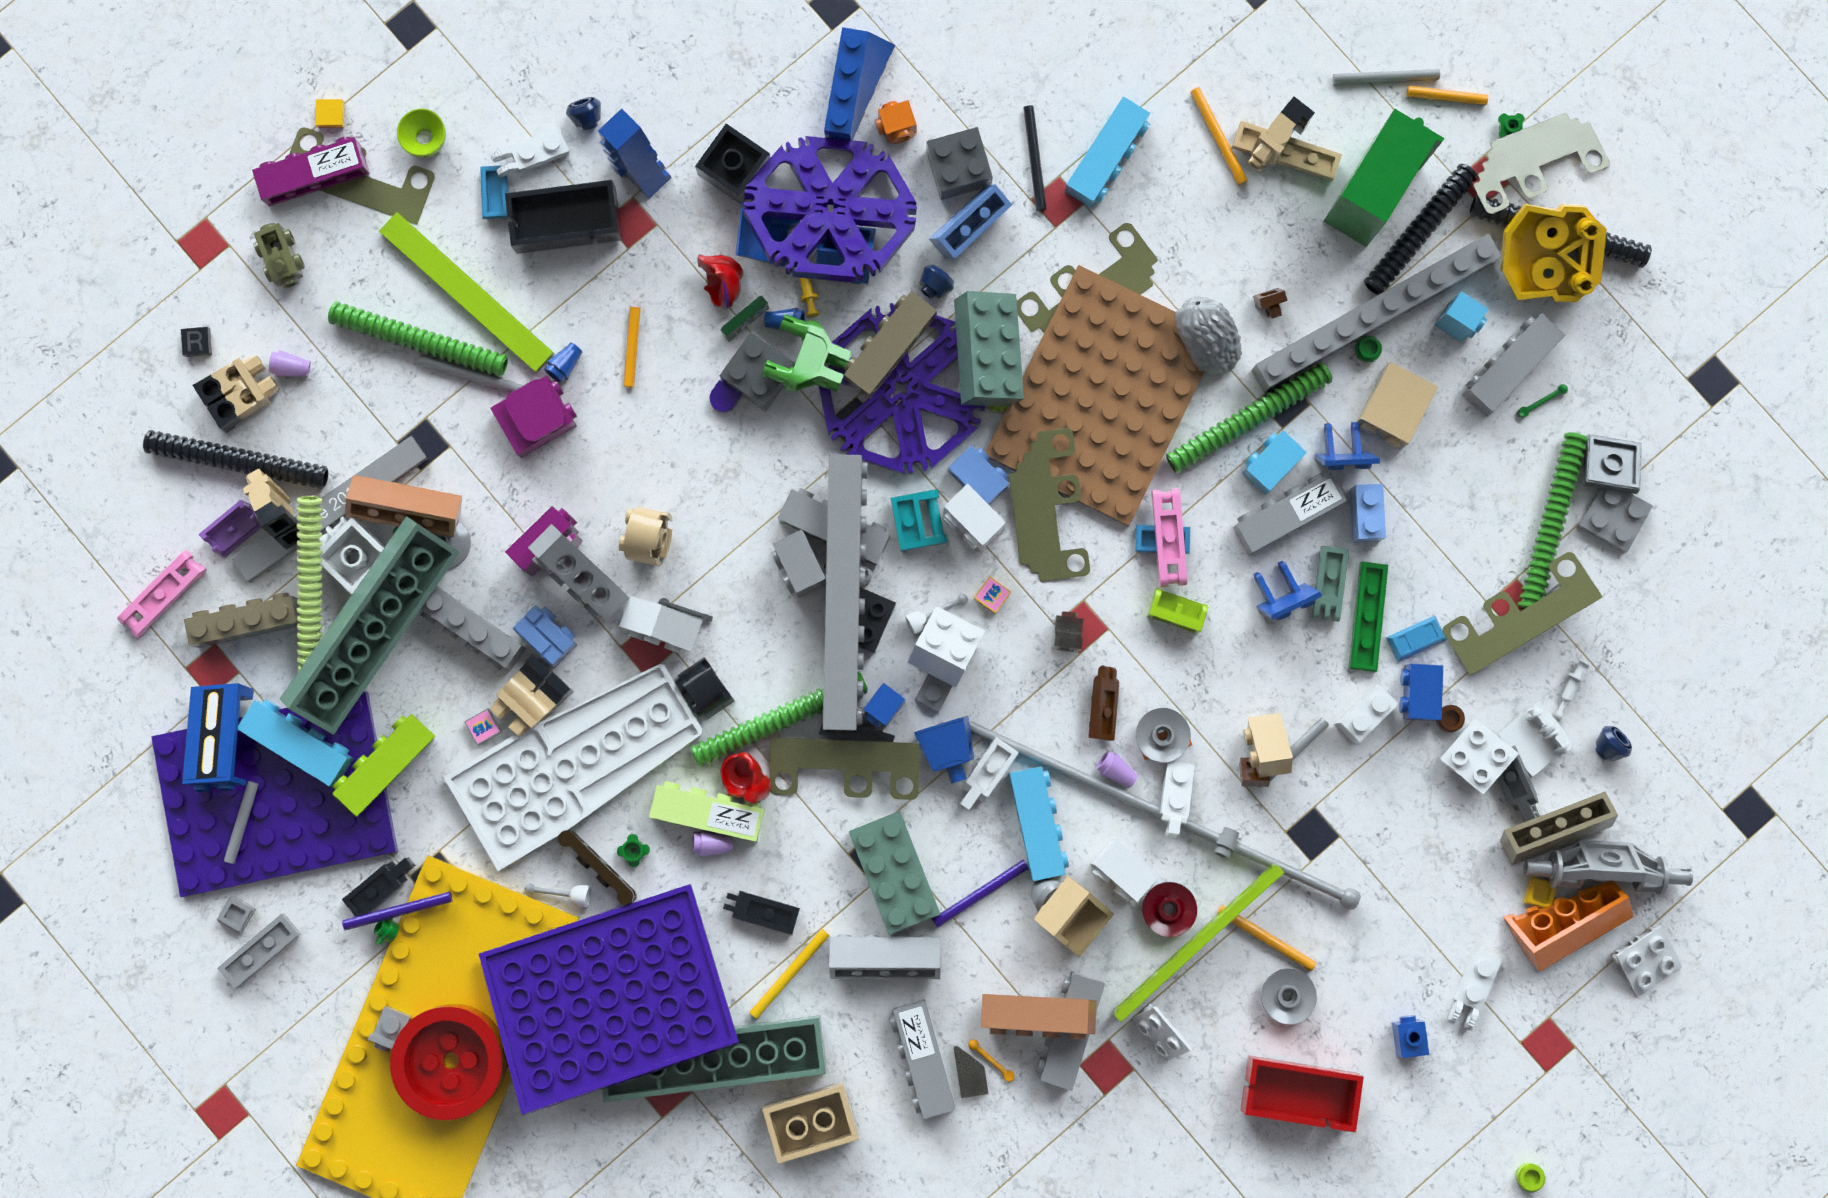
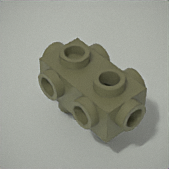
M279 223L263 225L260 231L254 233L257 242L253 243L257 255L260 258L263 257L266 266L263 267V271L267 280L275 283L278 287L283 286V288L297 285L299 283L297 279L303 277L301 270L305 268L300 254H294L292 245L296 243L289 229L285 230ZM275 242H280V249H278L277 247L273 248V244Z

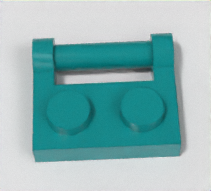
M938 489L890 498L901 552L948 543L947 534L943 532L937 501L940 498ZM921 501H927L933 532L931 537H925L919 506Z

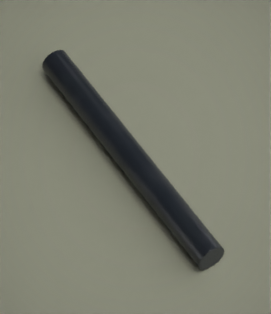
M1027 105L1023 107L1035 206L1036 211H1045L1047 208L1034 106Z

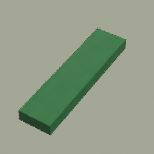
M1360 562L1348 669L1377 672L1389 566L1387 564Z

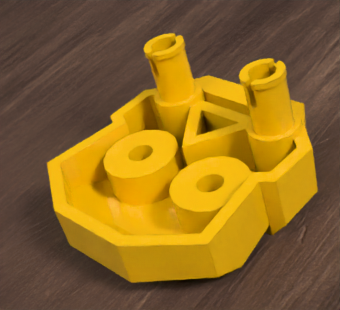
M1524 204L1503 231L1500 270L1517 300L1551 296L1555 302H1578L1584 295L1592 293L1595 287L1601 283L1607 228L1594 218L1587 207L1560 204L1557 209ZM1550 228L1556 229V234L1553 237L1547 236V231ZM1577 248V258L1575 262L1567 254ZM1545 269H1552L1550 277L1546 278L1543 276Z

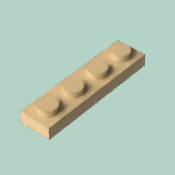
M1241 121L1231 148L1252 155L1254 152L1252 149L1258 137L1263 131L1267 132L1268 129ZM1290 137L1276 163L1332 182L1342 154Z

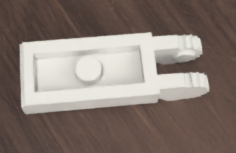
M558 127L512 144L509 148L497 150L490 157L493 162L513 157L514 162L497 169L499 177H504L516 172L522 173L569 155V149Z
M1474 949L1453 998L1455 1001L1448 1017L1449 1022H1457L1463 1009V1004L1471 1008L1464 1021V1028L1470 1031L1474 1027L1479 1011L1484 1006L1502 960Z

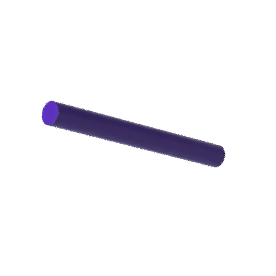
M1024 859L941 912L940 915L932 918L936 927L942 926L1028 870V865Z
M449 891L342 920L343 929L347 931L453 902L452 894Z

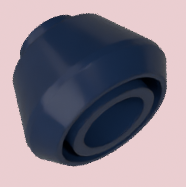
M595 97L579 99L568 105L566 115L576 127H582L583 130L592 129L598 125L597 122L601 119V102Z
M933 264L924 267L919 283L922 286L920 291L930 299L934 297L941 298L953 291L954 281L945 271Z
M1605 726L1596 740L1597 747L1595 750L1603 760L1616 761L1631 755V742L1615 726Z

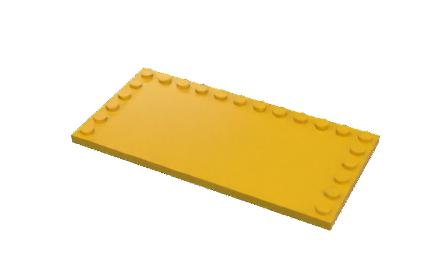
M427 855L407 903L449 891L452 894L453 902L401 916L398 923V933L388 946L296 1166L372 1198H463L512 1082L508 1062L504 1081L498 1092L488 1103L472 1114L459 1119L436 1120L420 1115L401 1099L394 1087L390 1072L392 1049L386 1052L373 1046L375 1042L368 1040L369 1035L374 1032L385 1006L411 1015V1019H413L420 1013L440 1005L462 1004L480 1010L497 1025L479 953L579 921L580 917ZM451 1052L446 1054L444 1059L446 1067H457L459 1063L458 1056Z

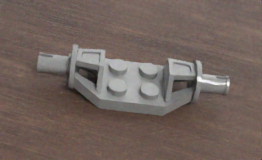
M1576 840L1560 851L1552 850L1549 861L1525 859L1523 865L1525 877H1548L1551 888H1559V886L1581 888L1586 879H1593L1599 882L1611 880L1632 883L1635 892H1656V894L1664 895L1668 884L1691 886L1693 883V871H1691V868H1669L1665 857L1658 856L1655 859L1633 843ZM1572 860L1571 866L1563 867V863Z

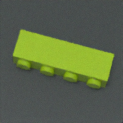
M412 713L407 718L402 715L391 726L395 731L388 738L382 735L372 745L375 751L368 758L362 755L352 766L355 771L348 778L343 775L332 786L335 789L332 796L356 818L435 738V735Z

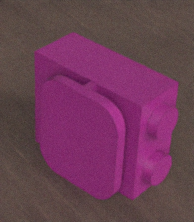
M547 375L539 380L530 381L511 392L506 399L490 408L520 458L577 426L573 420L577 417L570 403L565 405L560 397L564 394L563 390L556 380L551 382Z
M551 506L505 553L525 573L533 577L541 568L532 560L535 555L528 547L552 524L578 548L583 542L577 535L579 531L574 527L578 522L563 508L558 511ZM548 567L544 570L547 573L552 572Z

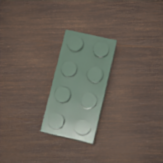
M966 291L954 300L961 405L1012 406L1024 399L1016 294Z
M900 811L849 831L889 935L940 915Z

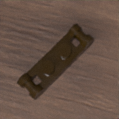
M566 830L558 835V842L561 846L571 847L578 854L576 859L586 869L593 868L598 873L596 879L604 887L608 888L611 886L617 892L619 903L626 905L635 901L636 891L576 832Z

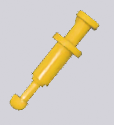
M800 278L803 292L800 300L802 303L807 304L808 312L806 317L813 318L819 316V311L815 309L814 301L818 299V295L813 293L811 279Z

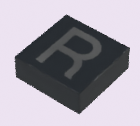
M209 327L181 329L182 355L184 357L212 355Z

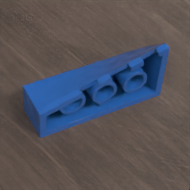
M842 27L824 127L825 138L854 139L864 117L865 110L886 68L888 59L892 55L895 44L869 31Z

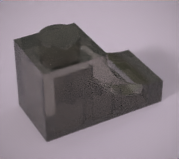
M1062 611L1061 616L1056 615L1051 650L1078 653L1082 649L1084 619L1077 618L1078 613Z

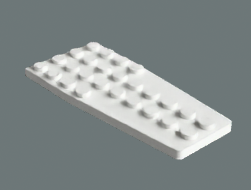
M658 664L539 722L533 729L530 728L520 737L516 734L447 774L444 776V779L497 871H501L555 839L562 831L573 828L703 734V729L666 666Z

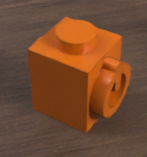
M909 100L900 103L891 101L884 104L881 109H878L879 119L875 120L879 135L884 134L886 142L899 144L915 136L917 124Z

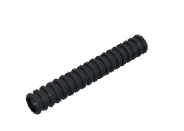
M1462 163L1457 166V170L1451 173L1452 176L1446 179L1447 182L1441 185L1442 189L1437 190L1436 195H1433L1431 201H1428L1426 204V208H1423L1421 214L1415 217L1416 220L1410 223L1411 227L1405 229L1406 233L1400 235V239L1396 240L1395 246L1392 245L1390 252H1387L1384 255L1385 258L1379 261L1380 265H1376L1374 267L1375 271H1371L1369 277L1364 279L1365 286L1372 293L1379 295L1385 292L1384 289H1388L1390 283L1395 280L1394 276L1400 274V270L1406 267L1405 264L1411 261L1410 257L1416 255L1415 251L1420 250L1421 245L1425 244L1426 238H1429L1431 232L1437 229L1436 226L1442 223L1441 219L1447 217V213H1450L1452 207L1456 206L1457 201L1461 200L1462 194H1465L1468 191L1467 188H1470L1473 182L1478 179V175L1473 168Z

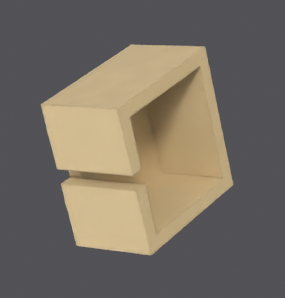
M1067 876L1033 919L1080 957L1114 913L1072 878Z

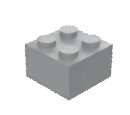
M803 530L773 543L775 551H772L771 555L778 569L784 568L787 575L783 576V580L790 594L796 592L798 598L826 585V578Z

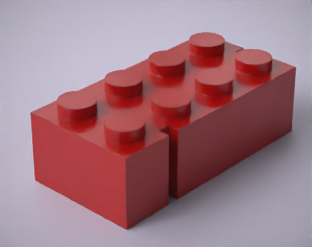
M1248 1055L1245 1081L1250 1085L1243 1088L1240 1111L1249 1116L1324 1128L1327 1125L1331 1129L1356 1133L1364 1076L1357 1072Z

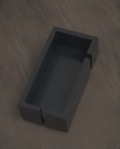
M612 180L505 193L507 217L511 221L508 222L510 243L516 254L593 244V239L595 238L598 243L622 240L617 192Z

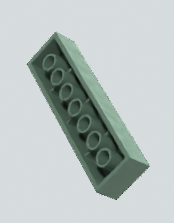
M406 516L280 697L285 706L334 735L460 552Z
M816 1015L734 1026L739 1044L602 1089L603 1102L826 1074L827 1066L821 1016Z

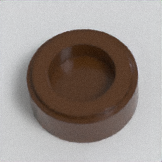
M1446 705L1442 707V720L1436 721V723L1445 732H1455L1464 725L1465 715L1458 706Z

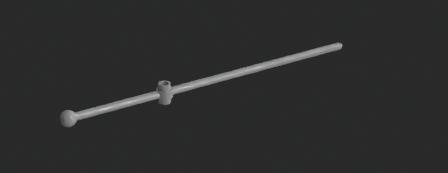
M970 721L972 734L990 742L997 737L1019 752V755L1161 819L1159 806ZM1188 819L1186 825L1181 824L1180 828L1215 843L1214 853L1218 856L1229 859L1231 853L1235 852L1268 868L1273 863H1276L1285 872L1283 875L1339 899L1341 905L1346 909H1355L1359 904L1361 896L1357 890L1353 888L1340 889L1243 845L1237 840L1240 833L1234 829L1224 827L1222 833H1217Z

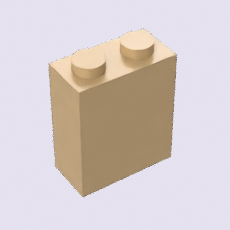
M1389 362L1384 367L1356 422L1359 423L1360 429L1365 433L1373 436L1378 434L1385 438L1384 441L1388 445L1395 448L1400 446L1404 448L1410 443L1438 386Z

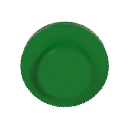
M1364 336L1356 342L1355 354L1359 360L1370 363L1380 357L1382 345L1374 336Z

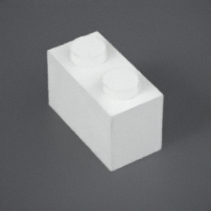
M1376 685L1358 700L1335 725L1353 743H1360L1399 704L1381 685Z

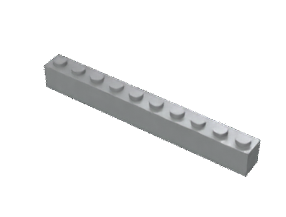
M1488 233L1258 362L1251 371L1264 393L1355 343L1360 338L1371 334L1495 264L1502 255Z
M829 454L823 730L857 731V725H862L863 708H857L858 697H863V681H858V670H863L864 653H859V642H864V626H859V615H865V599L860 598V588H865V571H860V560H866V544H861V533H866V517H861V507L867 506V490L862 489V479H867L868 462H862V455Z

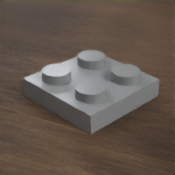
M1598 488L1577 527L1619 551L1626 553L1630 549L1653 505L1631 493Z

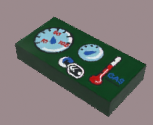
M762 295L757 297L721 327L722 335L728 342L769 309L765 298Z

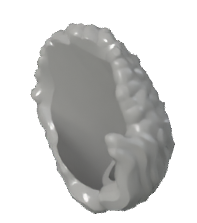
M1197 296L1186 300L1175 313V325L1191 360L1200 372L1205 371L1207 374H1215L1216 376L1228 373L1235 368L1242 355L1241 336L1238 334L1233 317L1230 316L1229 311L1222 303L1208 297Z

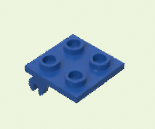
M742 202L735 255L770 263L743 215L744 202ZM762 217V221L771 238L777 242L784 241L787 238L788 230L794 229L800 222V220ZM785 262L779 264L782 267L786 265Z
M1351 422L1352 454H1335L1332 424L1324 423L1326 453L1315 454V459L1323 464V466L1328 467V470H1344V465H1355L1356 469H1370L1372 464H1380L1379 457L1369 451L1362 452L1359 423Z
M1283 560L1278 562V567L1291 592L1276 600L1261 573L1253 574L1265 599V602L1256 607L1259 612L1272 620L1285 619L1291 615V611L1299 607L1301 609L1310 607L1316 603V599L1322 597L1319 590L1306 583L1298 586Z

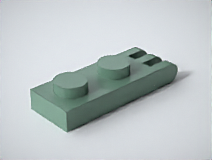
M1329 546L1320 547L1315 589L1321 592L1322 597L1315 600L1316 603L1312 608V618L1318 619L1319 611L1323 609L1322 619L1329 620L1330 610H1334L1333 621H1340L1349 549Z

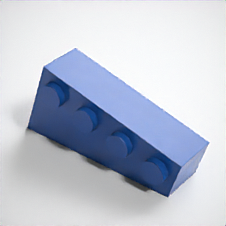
M622 108L598 130L602 139L599 143L604 148V153L608 156L607 160L611 163V168L620 177L625 175L648 199L672 178L665 170L664 164L660 160L657 162L658 154L650 145L651 143L642 128Z

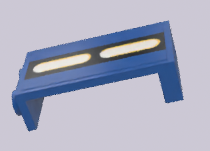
M239 683L191 687L182 784L193 787L194 792L208 793L211 791V788H217L220 791H234L236 786H246L247 780L234 777L240 701L253 700L254 689Z

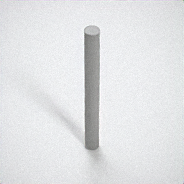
M1440 69L1333 74V84L1440 79Z
M423 354L419 358V365L508 392H513L524 386Z

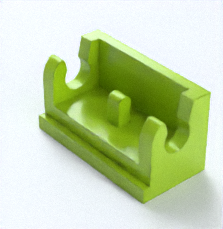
M1156 588L1146 617L1198 634L1202 630L1209 607L1206 604H1201Z

